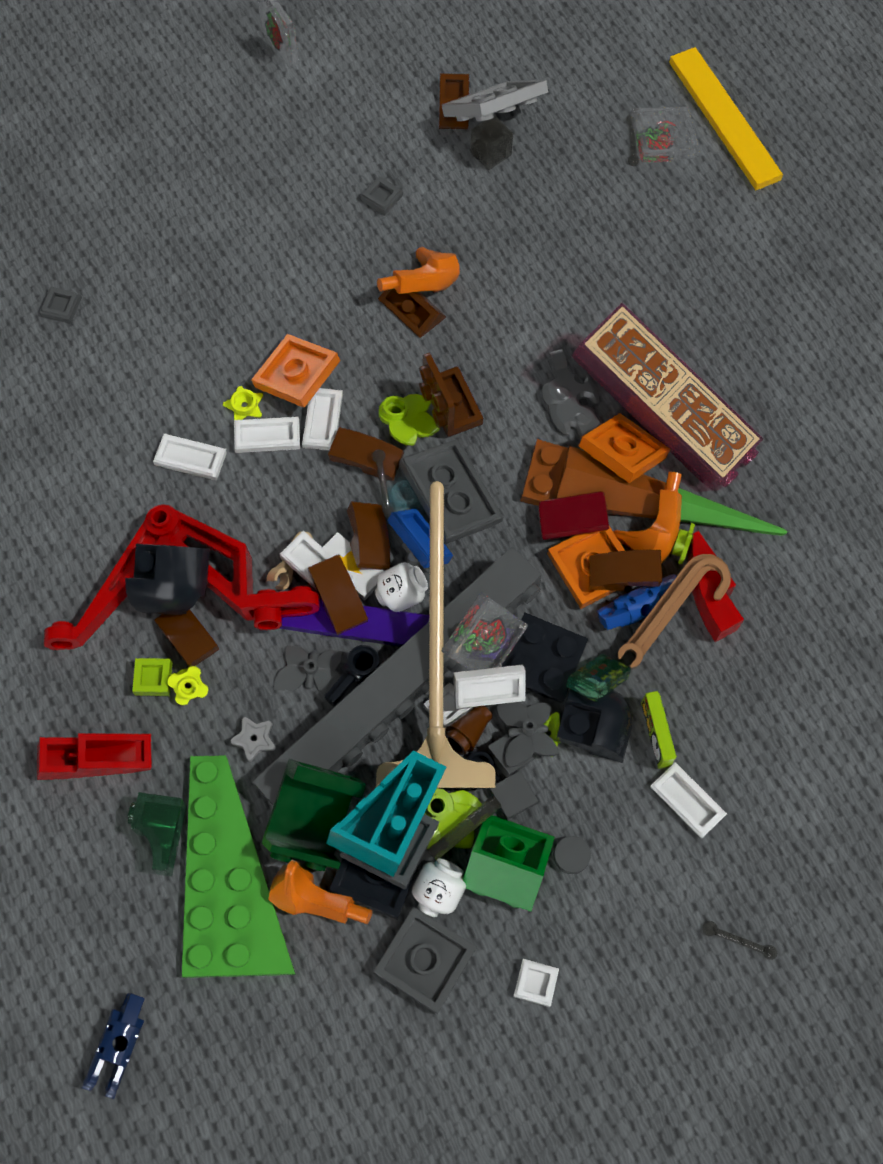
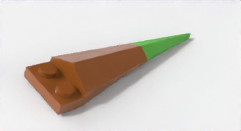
M537 439L520 501L539 506V502L602 491L605 493L608 514L656 519L659 513L660 489L664 490L666 483L645 474L628 483L604 464L591 457L586 451L573 446L567 448ZM681 488L678 489V493L682 496L680 522L780 536L787 534V531L781 527Z

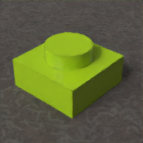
M135 658L133 694L135 696H170L171 687L168 685L167 680L172 674L173 663L171 659Z

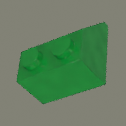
M486 813L463 878L466 889L471 890L477 895L488 896L505 902L511 907L522 908L531 912L555 837Z

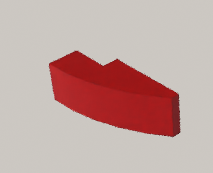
M699 530L692 534L693 536L688 547L687 563L693 557L701 554L715 555ZM711 570L702 577L692 593L703 623L716 643L737 631L744 618L729 598L736 587L732 578L729 588L722 599L716 601L713 598L720 584L721 577L718 572Z
M78 733L77 737H40L37 745V780L127 774L148 771L152 768L151 734Z

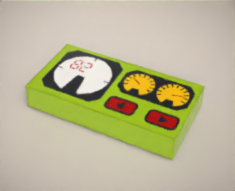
M658 691L645 694L641 704L658 769L671 767L677 756L661 696Z

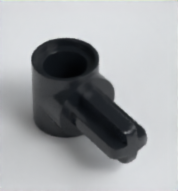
M359 645L350 651L347 662L341 667L343 675L325 694V699L331 706L335 707L380 666L379 656L374 648L368 645ZM361 660H368L373 664L366 671H360L355 668V665Z

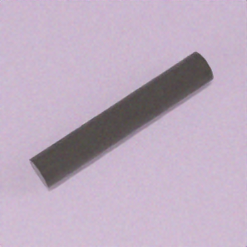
M494 796L490 797L427 849L431 857L435 861L441 858L502 807L500 802Z

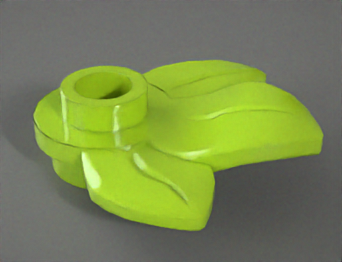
M409 394L404 398L390 396L379 406L378 415L380 420L389 425L390 435L404 445L413 446L416 443L417 436L429 437L440 431L433 417L426 412L431 405L430 400L425 401L420 394Z
M442 788L436 789L424 813L439 821V826L427 847L429 852L433 853L438 850L444 841L456 848L466 849L473 846L474 829L470 819L476 817L484 810L482 803L477 797L464 790L448 793ZM434 799H438L442 803V809L438 813L431 809V802Z

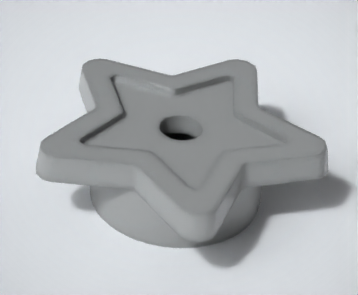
M244 717L242 719V731L234 736L230 743L231 745L243 748L247 761L252 762L258 753L274 751L276 749L269 738L273 723L265 721L256 724L247 717ZM253 735L257 736L256 741L251 740Z

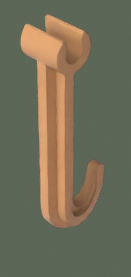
M701 554L693 557L684 566L627 644H624L619 649L618 661L623 658L626 652H633L636 659L629 668L631 670L637 668L645 653L708 571L712 570L720 574L721 581L713 598L716 601L721 600L731 582V573L728 565L721 558L712 554Z

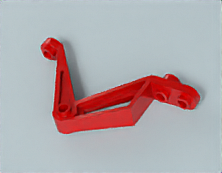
M162 504L148 511L145 521L77 626H73L72 623L66 621L52 623V626L44 630V646L52 650L75 649L83 646L127 597L125 578H134L136 544L188 547L183 542L189 537L233 560L234 580L229 582L209 565L207 587L246 621L254 620V627L259 630H275L280 628L283 617L305 616L318 612L319 594L307 586H297L292 588L291 591L281 592L264 589L258 591L257 594H253L252 557L245 543L185 515L169 505Z

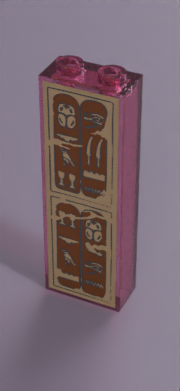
M623 303L592 331L571 355L656 439L669 447V452L710 490L713 491L719 485L726 488L739 475L735 469L741 463L746 466L759 453L755 448L763 438Z

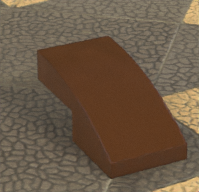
M440 73L439 129H468L469 120L457 121L456 117H444L442 104L469 95V74Z
M339 427L328 453L330 460L333 462L360 467L365 474L394 481L399 468L400 459L404 455L402 449L390 443Z
M351 501L347 513L354 532L350 546L357 568L389 569L390 544L382 505Z
M628 550L589 556V590L624 591L625 586L660 587L662 583L661 550Z
M339 554L308 567V573L321 597L323 607L337 635L368 622L362 602Z
M190 609L186 611L187 614L160 615L154 621L188 667L198 665L219 650L216 642Z

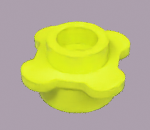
M190 666L168 677V685L174 689L176 693L175 701L178 704L186 705L189 700L196 697L203 698L208 694V686L202 682L201 670L198 667ZM190 683L191 687L186 688L185 684Z

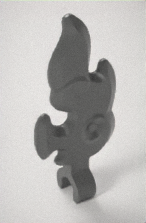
M560 349L549 354L551 359L548 360V363L556 378L548 381L543 386L542 398L549 406L554 426L564 435L569 434V428H575L579 441H581L582 436L600 426L601 423L596 417L595 410L590 406L581 405L579 399L582 397L588 398L596 405L599 401V393L596 385L590 378H586L583 383L578 382V374L569 373L564 352Z

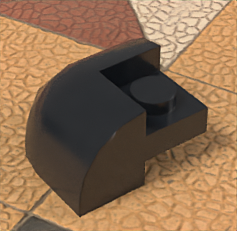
M136 544L134 578H125L126 593L130 604L135 610L143 613L163 615L187 614L186 611L195 605L199 597L205 595L210 549Z
M573 677L556 741L589 750V754L623 763L632 730V714L627 702L620 693L609 687H605L608 692L600 698H591L573 688L572 685L581 680L580 678Z

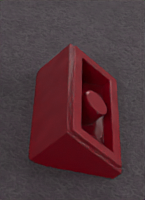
M602 491L539 502L543 540L609 529L605 493Z

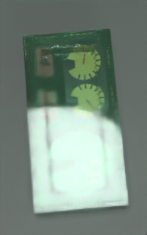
M601 654L569 675L566 687L597 702L629 678L631 668L605 654Z

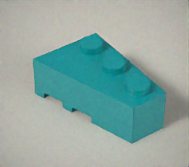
M413 750L381 781L380 785L366 798H363L354 810L330 830L326 844L394 877L447 767Z

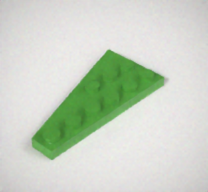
M226 755L190 756L182 977L296 975L274 904L268 900L269 888Z

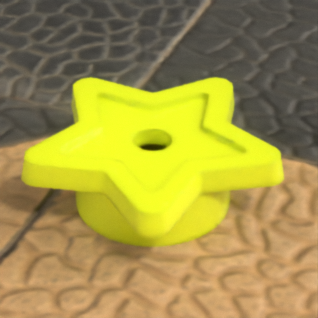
M239 386L231 399L223 402V406L234 412V420H243L247 416L260 418L262 413L258 404L264 395L263 393H253L251 390ZM246 402L248 404L247 407H242V403Z

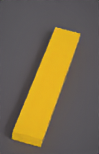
M694 47L670 56V65L755 191L781 181L783 173L697 48Z

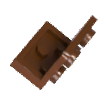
M430 352L423 354V366L419 367L423 382L419 383V387L424 400H430L434 408L432 409V415L437 427H443L447 437L482 425L484 418L459 367L456 366L439 372Z

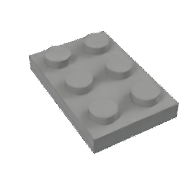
M506 81L442 104L444 117H456L457 121H465L474 117L476 121L489 120L494 117V112L505 113L515 110V104L526 105L537 102V96L548 93L547 81Z

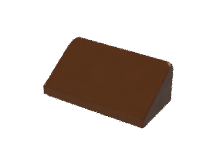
M395 289L383 291L378 298L419 338L423 337L446 318L420 292L398 294Z

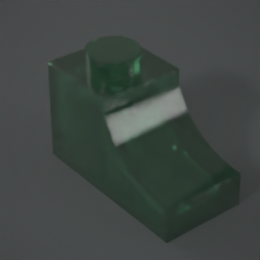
M138 792L136 803L132 802L129 808L128 824H131V829L137 835L145 836L148 839L153 855L152 870L157 875L172 877L187 805L182 798Z

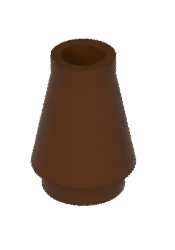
M474 707L446 727L445 736L452 749L459 755H465L467 752L474 750L487 724L493 718L491 711L487 707Z

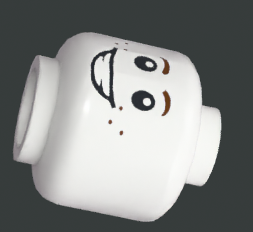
M404 562L380 573L377 579L375 595L382 606H387L394 612H400L423 601L425 591L428 589V583L424 573L418 566H412Z
M438 858L436 862L425 863L412 888V894L419 902L418 909L432 917H437L439 913L449 914L454 912L466 889V884L462 877L463 870L454 863Z

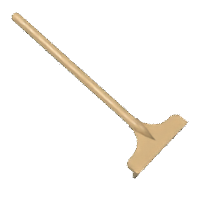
M435 481L430 485L429 728H427V736L417 752L447 767L437 788H496L494 767L490 763L475 762L462 758L452 749L445 736V728H443L444 486L441 482ZM403 760L382 763L377 769L376 787Z

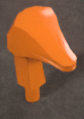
M424 247L418 248L416 250V258L422 267L414 270H394L393 276L377 279V287L379 291L395 289L398 294L420 291H433L434 293L444 291L458 279L460 270L457 257L452 253L436 252Z
M677 472L668 473L665 489H660L659 513L653 525L641 531L614 530L613 532L619 542L630 550H661L662 564L671 553L679 533L682 496L678 493L682 474Z
M291 860L287 865H283L272 881L268 900L277 908L293 915L308 913L346 924L348 918L364 924H368L371 919L372 910L354 904L352 897L330 893L316 886L313 874L299 866L297 861Z

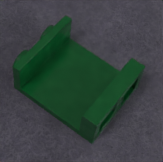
M289 759L262 840V844L271 852L270 857L287 863L292 858L304 860L305 866L318 871H325L326 867L339 869L341 862L333 855L335 848L326 844L330 830L346 817L352 796L362 798L366 784L350 775Z

